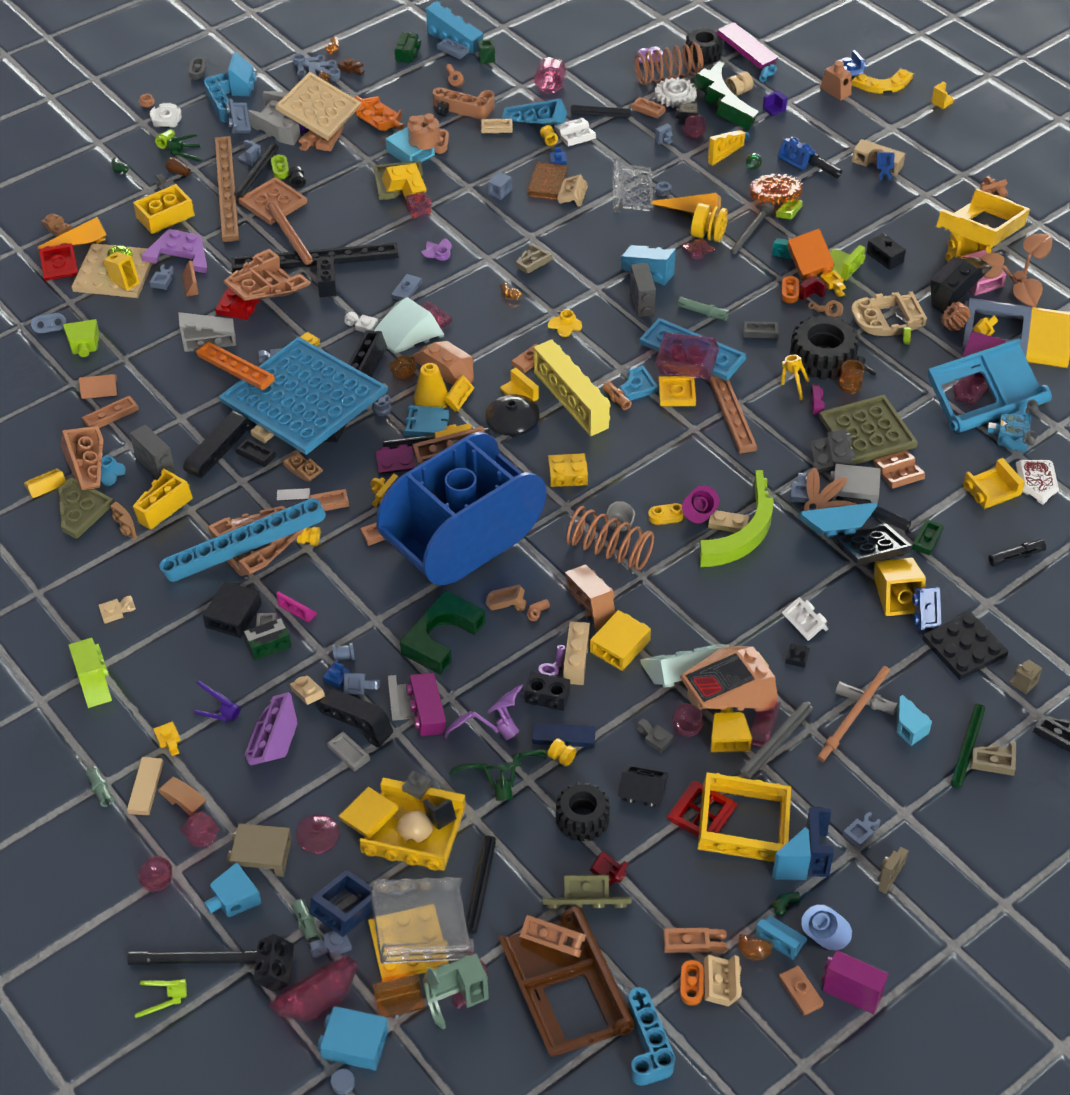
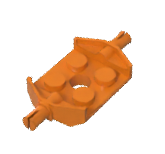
M359 96L354 97L361 102L360 108L356 111V116L381 131H387L394 127L399 130L404 128V125L400 123L402 117L401 110L397 113L380 102L379 96L361 99Z

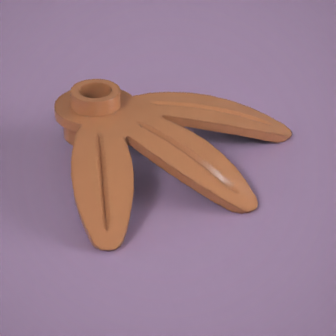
M816 468L811 469L807 478L809 501L804 505V511L810 510L812 505H815L816 509L858 504L849 501L828 502L843 489L847 478L842 477L834 480L819 494V473Z

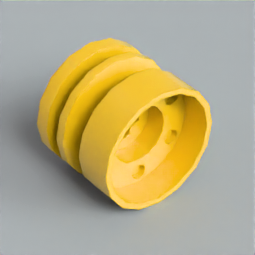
M699 202L692 220L691 236L703 239L706 232H708V240L712 241L714 238L715 242H720L727 227V208L720 210L716 206L711 213V205Z

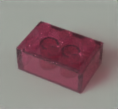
M664 332L656 365L660 374L711 379L719 346L714 337Z

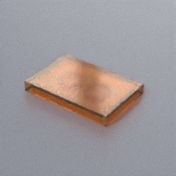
M537 162L528 188V196L557 199L563 180L568 172V165Z

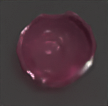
M694 115L685 120L683 132L687 137L695 139L705 133L706 121L703 116Z
M688 703L680 705L672 717V725L676 733L684 737L696 736L702 730L704 724L702 722V711L695 705Z
M161 856L150 857L140 867L138 878L143 889L154 893L163 891L169 886L172 881V865L167 859Z

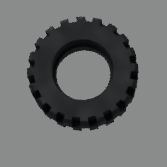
M818 315V317L812 316L808 320L804 319L795 327L792 333L790 355L801 357L804 369L810 377L835 379L836 376L841 377L848 373L855 365L859 337L855 329L848 322H843L840 318L836 319L829 315L828 317ZM817 346H828L831 347V349H824Z

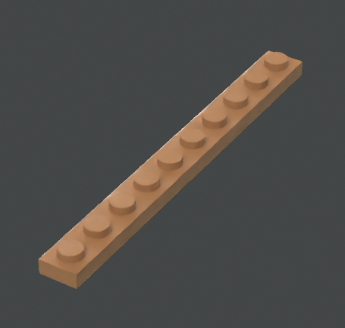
M231 136L215 138L222 240L223 242L238 241L239 230L236 196H234L235 180Z

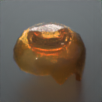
M400 356L390 363L392 374L399 379L410 378L417 368L414 357Z
M744 934L739 935L738 948L745 958L758 961L764 960L771 955L773 942L770 943L768 940Z

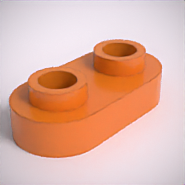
M786 276L782 280L781 298L788 304L795 303L799 297V280L794 276Z
M688 960L681 967L680 998L686 1005L695 1006L703 999L704 967L696 960ZM689 973H694L696 976H689ZM692 993L695 997H689L688 994Z

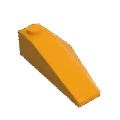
M717 193L653 200L652 204L694 214L700 202L711 205L712 213L716 206L721 209V196Z
M96 217L38 246V249L46 246H59L63 243H72L73 246L95 242L100 244L106 240L107 234L100 220Z

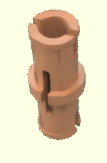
M611 381L603 384L602 389L610 395V399L620 405L623 410L631 407L632 402L627 399L621 389L614 386Z

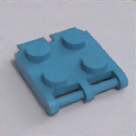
M408 406L407 411L409 414L405 421L407 425L403 434L405 436L422 437L434 435L435 432L445 430L448 426L449 411L443 410V407Z

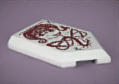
M1019 460L1016 462L1017 474L1025 482L1023 493L1026 495L1030 494L1037 499V502L1043 505L1052 495L1059 491L1052 461Z

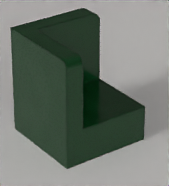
M493 39L478 40L480 64L495 62Z

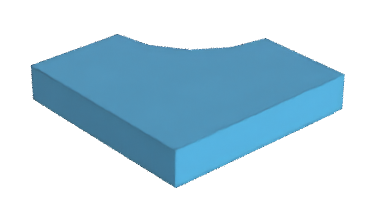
M644 365L627 370L628 380L619 386V389L624 392V395L630 401L659 391V387Z

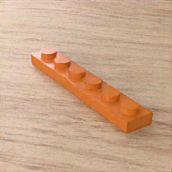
M209 341L195 351L199 358L262 391L275 381L273 374Z

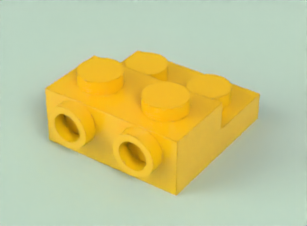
M585 453L548 455L551 487L588 485Z

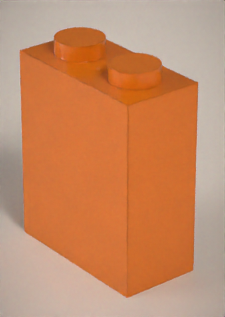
M820 228L788 240L787 247L801 281L808 280L812 276L832 272L834 261Z

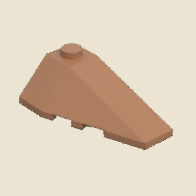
M99 426L63 430L60 445L80 489L100 488L103 437Z

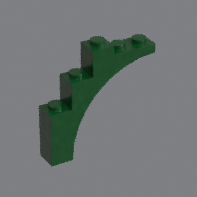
M719 61L716 65L713 64L710 70L703 69L700 73L697 72L694 81H696L694 87L705 92V101L718 108L716 114L749 130L754 125L759 111L737 98L725 85L721 74L725 63Z

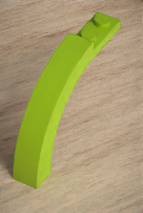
M755 470L754 488L757 510L753 519L743 529L730 536L713 540H701L699 552L700 567L718 566L738 560L753 551L765 538L771 525L773 498H769L768 491H765L767 489V478H764L763 470Z

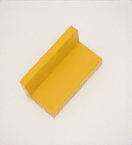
M517 368L510 370L511 381L501 386L500 390L505 395L519 394L532 399L534 402L538 400L539 386Z

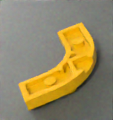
M899 69L888 79H875L865 74H859L852 80L851 85L872 93L883 94V91L890 90L893 93L904 88L913 79L914 74L903 69Z

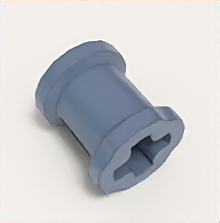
M353 642L345 646L337 647L333 645L335 662L345 659L355 660Z

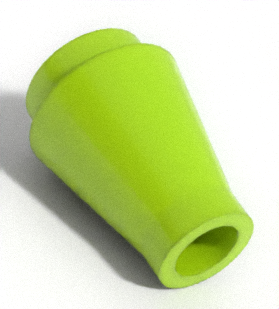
M169 129L157 135L156 145L161 149L168 148V141L175 137V132Z

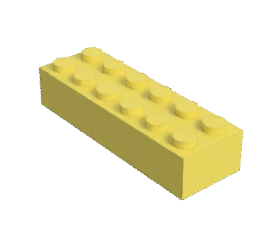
M552 339L535 346L534 373L590 436L609 429V407L611 405L608 398L600 393L598 387L591 383L589 377L581 372L579 366L575 365L571 358Z

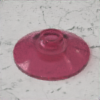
M327 815L309 816L297 828V841L307 851H326L333 847L339 838L338 824Z

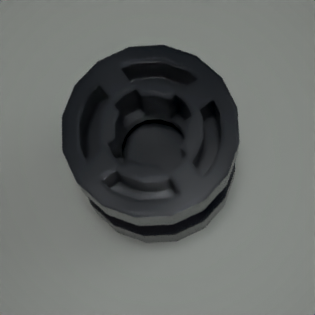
M298 166L290 168L288 176L291 186L295 189L304 187L306 185V178L303 169Z

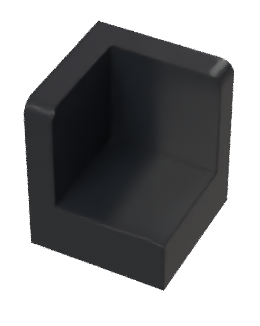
M427 799L423 801L426 816L438 830L456 820L453 803L450 799L437 806H434Z

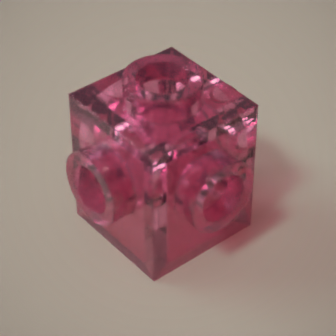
M202 811L192 814L180 831L188 838L190 844L195 847L211 845L216 840V834L221 828L215 824L216 822L212 817Z

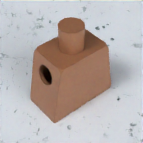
M836 61L834 65L826 68L820 88L841 101L851 96V73L843 68V61Z

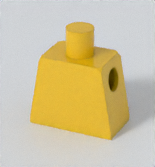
M115 252L104 259L103 265L107 269L109 278L125 291L140 283L132 256Z
M726 707V709H721V713H715L711 752L750 751L752 736L744 714L742 712H733V707Z

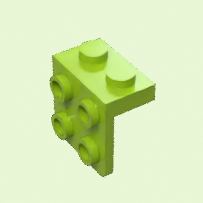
M859 245L851 254L833 249L830 252L834 261L833 270L847 281L864 262L866 257L864 254L865 247Z

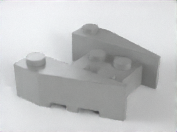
M264 91L265 108L262 112L248 111L250 126L258 131H264L269 137H275L278 142L294 146L301 137L299 123L275 109L276 104L289 92Z

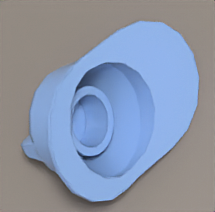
M814 905L807 909L802 916L801 925L803 931L822 947L836 951L843 949L849 944L852 938L850 924L832 908L826 905Z

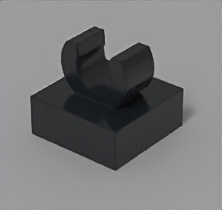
M794 642L790 643L785 663L805 668L810 648L806 645L799 646Z

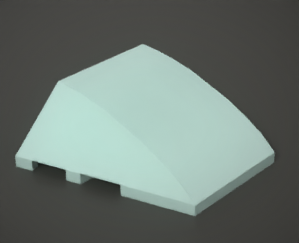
M408 297L396 302L374 329V331H382L387 349L394 354L413 348L414 344L422 341L427 343L429 339L436 336L439 338L444 337V333L433 315Z

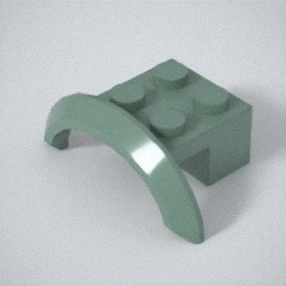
M476 953L470 956L465 955L453 963L440 965L435 970L432 967H428L423 979L425 995L434 1023L442 1029H445L446 1025L437 1002L438 1000L460 992L468 1008L489 999L487 975Z

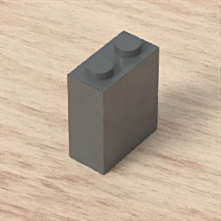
M648 263L631 265L630 292L638 317L655 315L656 288Z
M143 425L130 433L135 458L157 480L161 476L163 468L176 474L170 447L148 426Z

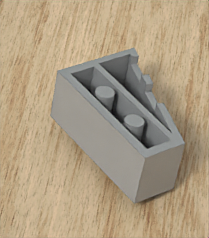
M178 312L184 352L196 351L208 341L220 348L237 346L233 319Z

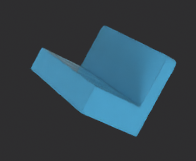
M769 916L766 921L761 919L756 927L755 936L792 960L795 959L807 942L805 936L772 916Z

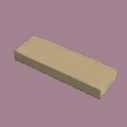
M142 757L127 808L128 814H150L164 763L162 758Z

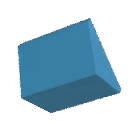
M806 827L776 853L772 874L775 880H807L811 852L809 830Z

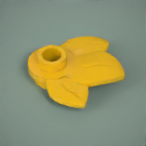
M563 310L558 317H553L548 322V328L557 329L561 337H568L572 334L573 330L580 331L582 329V322L576 319L573 311Z

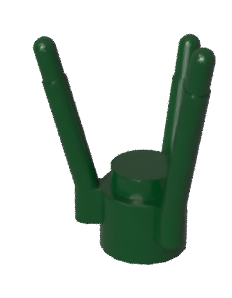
M197 134L177 138L172 137L168 141V150L172 152V155L202 161L201 158L180 152L183 150V147H200V144L183 143L180 141L197 137Z

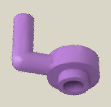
M564 645L557 646L556 661L553 664H541L538 668V673L558 677L559 668L563 666Z

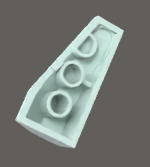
M717 644L696 648L694 652L680 651L676 652V655H658L641 659L640 661L654 684H661L663 688L675 686L674 682L682 681L680 676L717 650L729 647V645Z

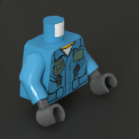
M1030 400L1027 403L1028 408H1023L1011 414H1002L999 424L989 422L987 433L998 434V445L1010 450L1026 452L1027 446L1034 445L1037 438L1035 432L1030 431L1031 415H1029V413L1037 414L1039 411L1036 400Z

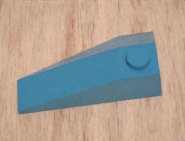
M560 98L504 108L502 119H512L514 122L554 125L565 122L567 111Z

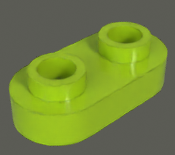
M284 155L273 156L271 164L274 177L279 180L287 178L289 171L287 158Z

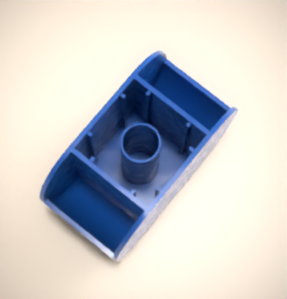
M485 432L473 433L398 478L387 490L380 503L376 520L377 529L388 543L432 583L436 585L452 584L518 543L531 530L544 508L546 486L543 479L537 474L531 472L522 473L499 453L496 440L491 435Z

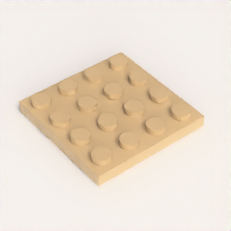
M309 72L276 104L275 109L324 139L329 140L360 108L361 102Z
M92 243L72 285L73 292L138 298L153 264L142 261V254L147 248ZM115 252L132 256L140 283L128 291H125L109 278L107 269L103 265L104 259Z

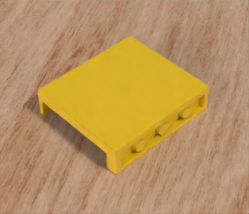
M383 777L380 784L381 795L397 804L399 810L370 839L366 837L364 839L360 838L361 853L368 856L383 857L390 861L406 862L412 866L419 865L431 870L445 871L466 808L465 795L430 787L420 800L403 792L402 786L405 782ZM425 799L434 806L448 799L452 801L456 820L439 830L433 825L431 834L423 841L416 842L411 838L406 841L398 833V822L405 813L421 811L426 815L423 805Z

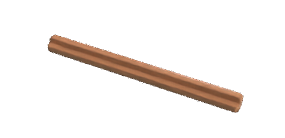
M270 203V212L304 264H311L313 262L312 256L277 203Z

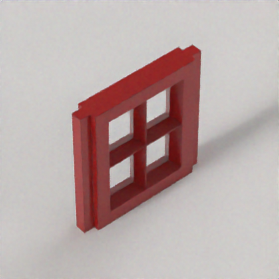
M692 781L667 816V819L688 832L699 836V827L696 826V823L700 819L701 808L692 804V802L699 793L702 794L703 784L698 781ZM710 790L709 805L714 800L723 806L716 816L708 812V817L713 819V821L708 826L707 832L719 833L738 804L717 791ZM689 807L699 812L692 823L681 818Z

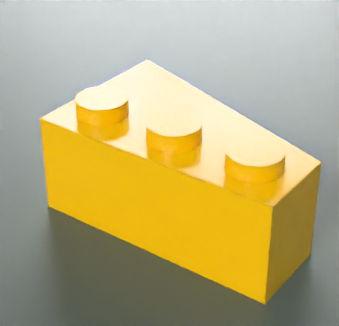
M164 468L159 479L151 483L152 487L150 490L145 491L133 505L139 524L149 530L156 527L193 499L188 482Z

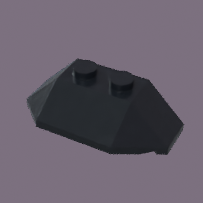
M953 257L930 279L932 306L944 314L943 311L948 306H951L953 302H958L992 266L979 257Z

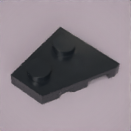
M1044 715L1034 727L1033 733L1070 752V720L1056 719Z

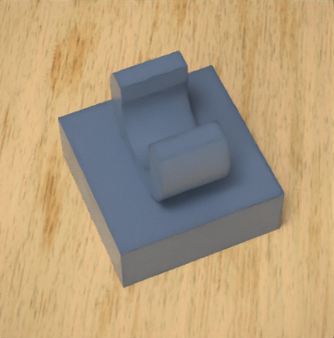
M667 123L656 128L655 142L657 144L672 143V126Z

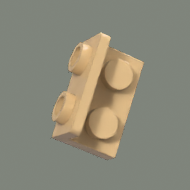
M581 174L563 180L557 197L559 203L574 200L578 207L582 205L588 186Z

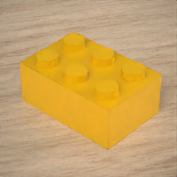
M177 184L133 202L136 218L151 234L195 216L192 200Z

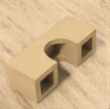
M861 139L854 148L852 162L867 167L869 163L877 162L878 152H895V167L890 169L893 176L899 173L904 164L905 153Z
M570 621L564 678L570 679V684L584 685L590 623Z

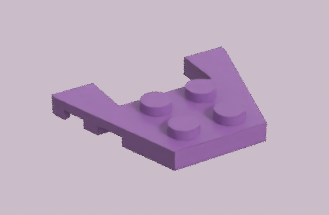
M168 229L142 254V261L156 264L160 253L193 259L194 271L207 272L202 237L194 233Z

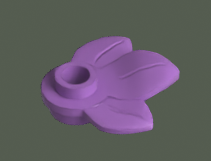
M643 48L638 50L637 53H641L645 59V54L649 51L652 55L653 63H655L654 52L656 49L660 50V48Z
M446 238L440 244L427 242L426 250L421 251V254L427 258H436L437 260L444 261L451 255L452 244Z

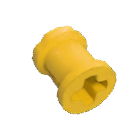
M546 125L541 128L540 135L544 138L545 143L548 146L556 144L558 136L553 132L552 126Z

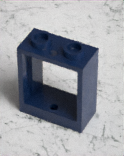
M345 870L311 898L309 914L344 937L378 909L380 892L362 881L358 876ZM343 889L348 890L362 900L360 904L347 914L329 902Z

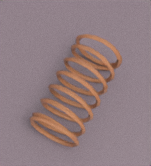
M693 42L690 49L685 43L682 47L683 60L688 70L687 74L682 73L680 49L678 46H674L673 58L679 72L677 76L672 74V55L669 48L665 47L664 61L669 73L668 80L671 77L677 79L680 75L687 77L689 73L695 76L699 70L700 72L703 70V54L697 42ZM694 45L696 46L697 55H698V67H697V69H696V67H695L694 60H693V46H694ZM685 47L688 53L689 66L685 56ZM658 49L654 52L656 68L660 75L658 80L654 79V63L651 53L647 51L645 59L641 53H637L635 56L636 76L639 83L643 86L645 84L649 85L652 80L655 83H659L661 79L664 81L666 79L663 76L662 55ZM676 49L679 56V66L676 59ZM666 52H668V55H669L670 68H669V65H668ZM657 53H658L659 58H660L661 71H660L659 64H658ZM648 55L650 58L651 70L648 63ZM639 56L643 62L645 79L640 70ZM691 63L695 73L691 71ZM648 73L651 77L649 82H647Z
M584 506L576 509L567 527L566 541L568 545H577L584 531L586 516L589 513H593L594 520L585 534L582 544L583 550L585 551L590 547L596 532L597 521L599 518L604 517L605 525L596 539L594 554L597 555L602 550L607 537L608 526L614 521L616 522V530L608 542L605 552L606 559L611 558L615 551L620 529L623 526H627L628 534L619 548L617 563L619 564L624 560L629 548L631 534L638 530L639 539L632 549L628 566L629 568L635 566L636 571L641 570L645 566L654 544L653 532L646 531L642 534V530L638 526L631 529L628 522L619 525L617 518H612L608 521L606 514L597 516L593 509L586 512ZM583 509V515L576 524L571 541H569L570 530L575 517ZM591 530H592L590 539H589V541H588V543H587V545H586L588 536H589V534H590V532H591ZM602 535H603L601 544H600V546H599V548H598L600 539H601V537H602ZM650 536L649 549L644 561L638 567L640 553L647 538Z

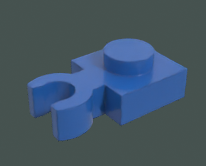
M878 152L877 169H882V172L879 174V180L884 179V174H887L888 180H892L893 175L890 169L895 167V152Z

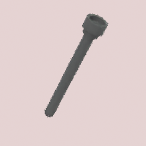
M770 202L762 204L759 215L731 249L732 254H737L761 221L773 213L774 206Z

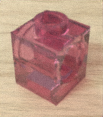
M424 191L406 196L407 210L412 218L431 214L430 207L432 206V201Z

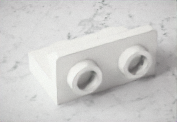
M798 597L782 614L809 641L820 630L823 629L825 632L829 630L825 625L827 620L821 613L815 614L813 611L815 608L808 600L804 602Z

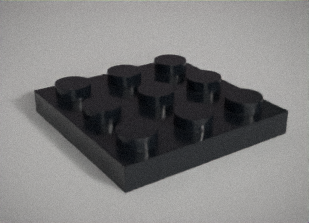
M886 523L856 530L854 534L833 536L834 543L858 566H866L875 561H885L887 558L895 556L901 557L912 552V545Z
M971 611L923 634L922 638L959 680L1006 657L1009 652Z

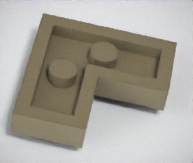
M900 847L898 852L893 851L890 857L886 856L880 867L882 870L877 879L880 881L879 891L886 894L903 868L909 852L905 848Z

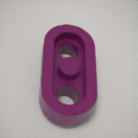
M815 384L811 386L812 415H819L821 411H824V401H821L823 399V388Z

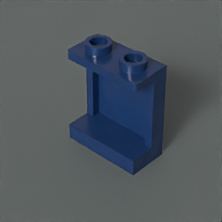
M809 808L806 828L809 830L811 859L807 876L829 877L834 846L820 845V836H827L831 818L830 808Z

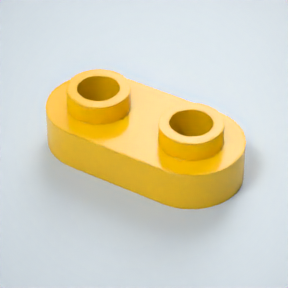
M678 503L654 506L649 509L648 513L649 521L655 525L676 523L685 519L682 505Z

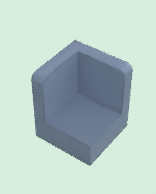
M245 140V152L238 157V160L253 166L262 156L261 146Z

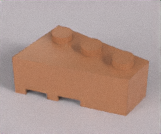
M586 564L565 572L568 590L578 605L583 604L587 610L584 612L586 617L593 619L595 631L600 630L615 614L613 601L615 594L613 589L608 587L604 580L600 579L595 571L591 570Z

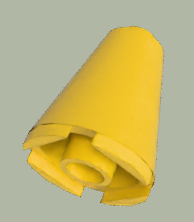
M433 363L424 364L420 369L414 394L415 406L443 407L444 409L448 404L443 399L448 394L439 368Z

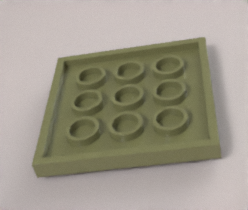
M885 395L819 413V418L828 432L846 429V432L851 434L852 444H849V446L853 447L855 458H852L853 465L913 449L918 445L917 440Z

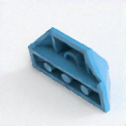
M877 502L801 511L798 514V518L819 535L826 534V537L836 536L838 532H844L845 535L854 534L856 530L863 526L875 510Z

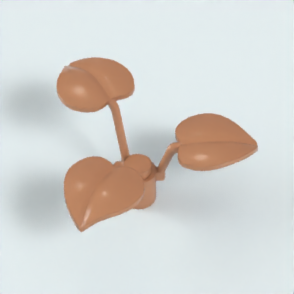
M1033 234L1024 240L1023 249L1029 253L1024 271H1017L1013 275L1003 265L1005 260L1002 255L988 253L981 256L982 260L992 266L983 277L996 278L1004 269L1010 276V279L1013 280L1014 296L1022 303L1030 307H1036L1042 295L1043 287L1040 281L1032 278L1027 279V270L1032 255L1036 259H1041L1048 255L1052 248L1051 235Z

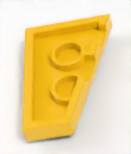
M739 130L710 137L708 163L713 166L743 147L745 132Z

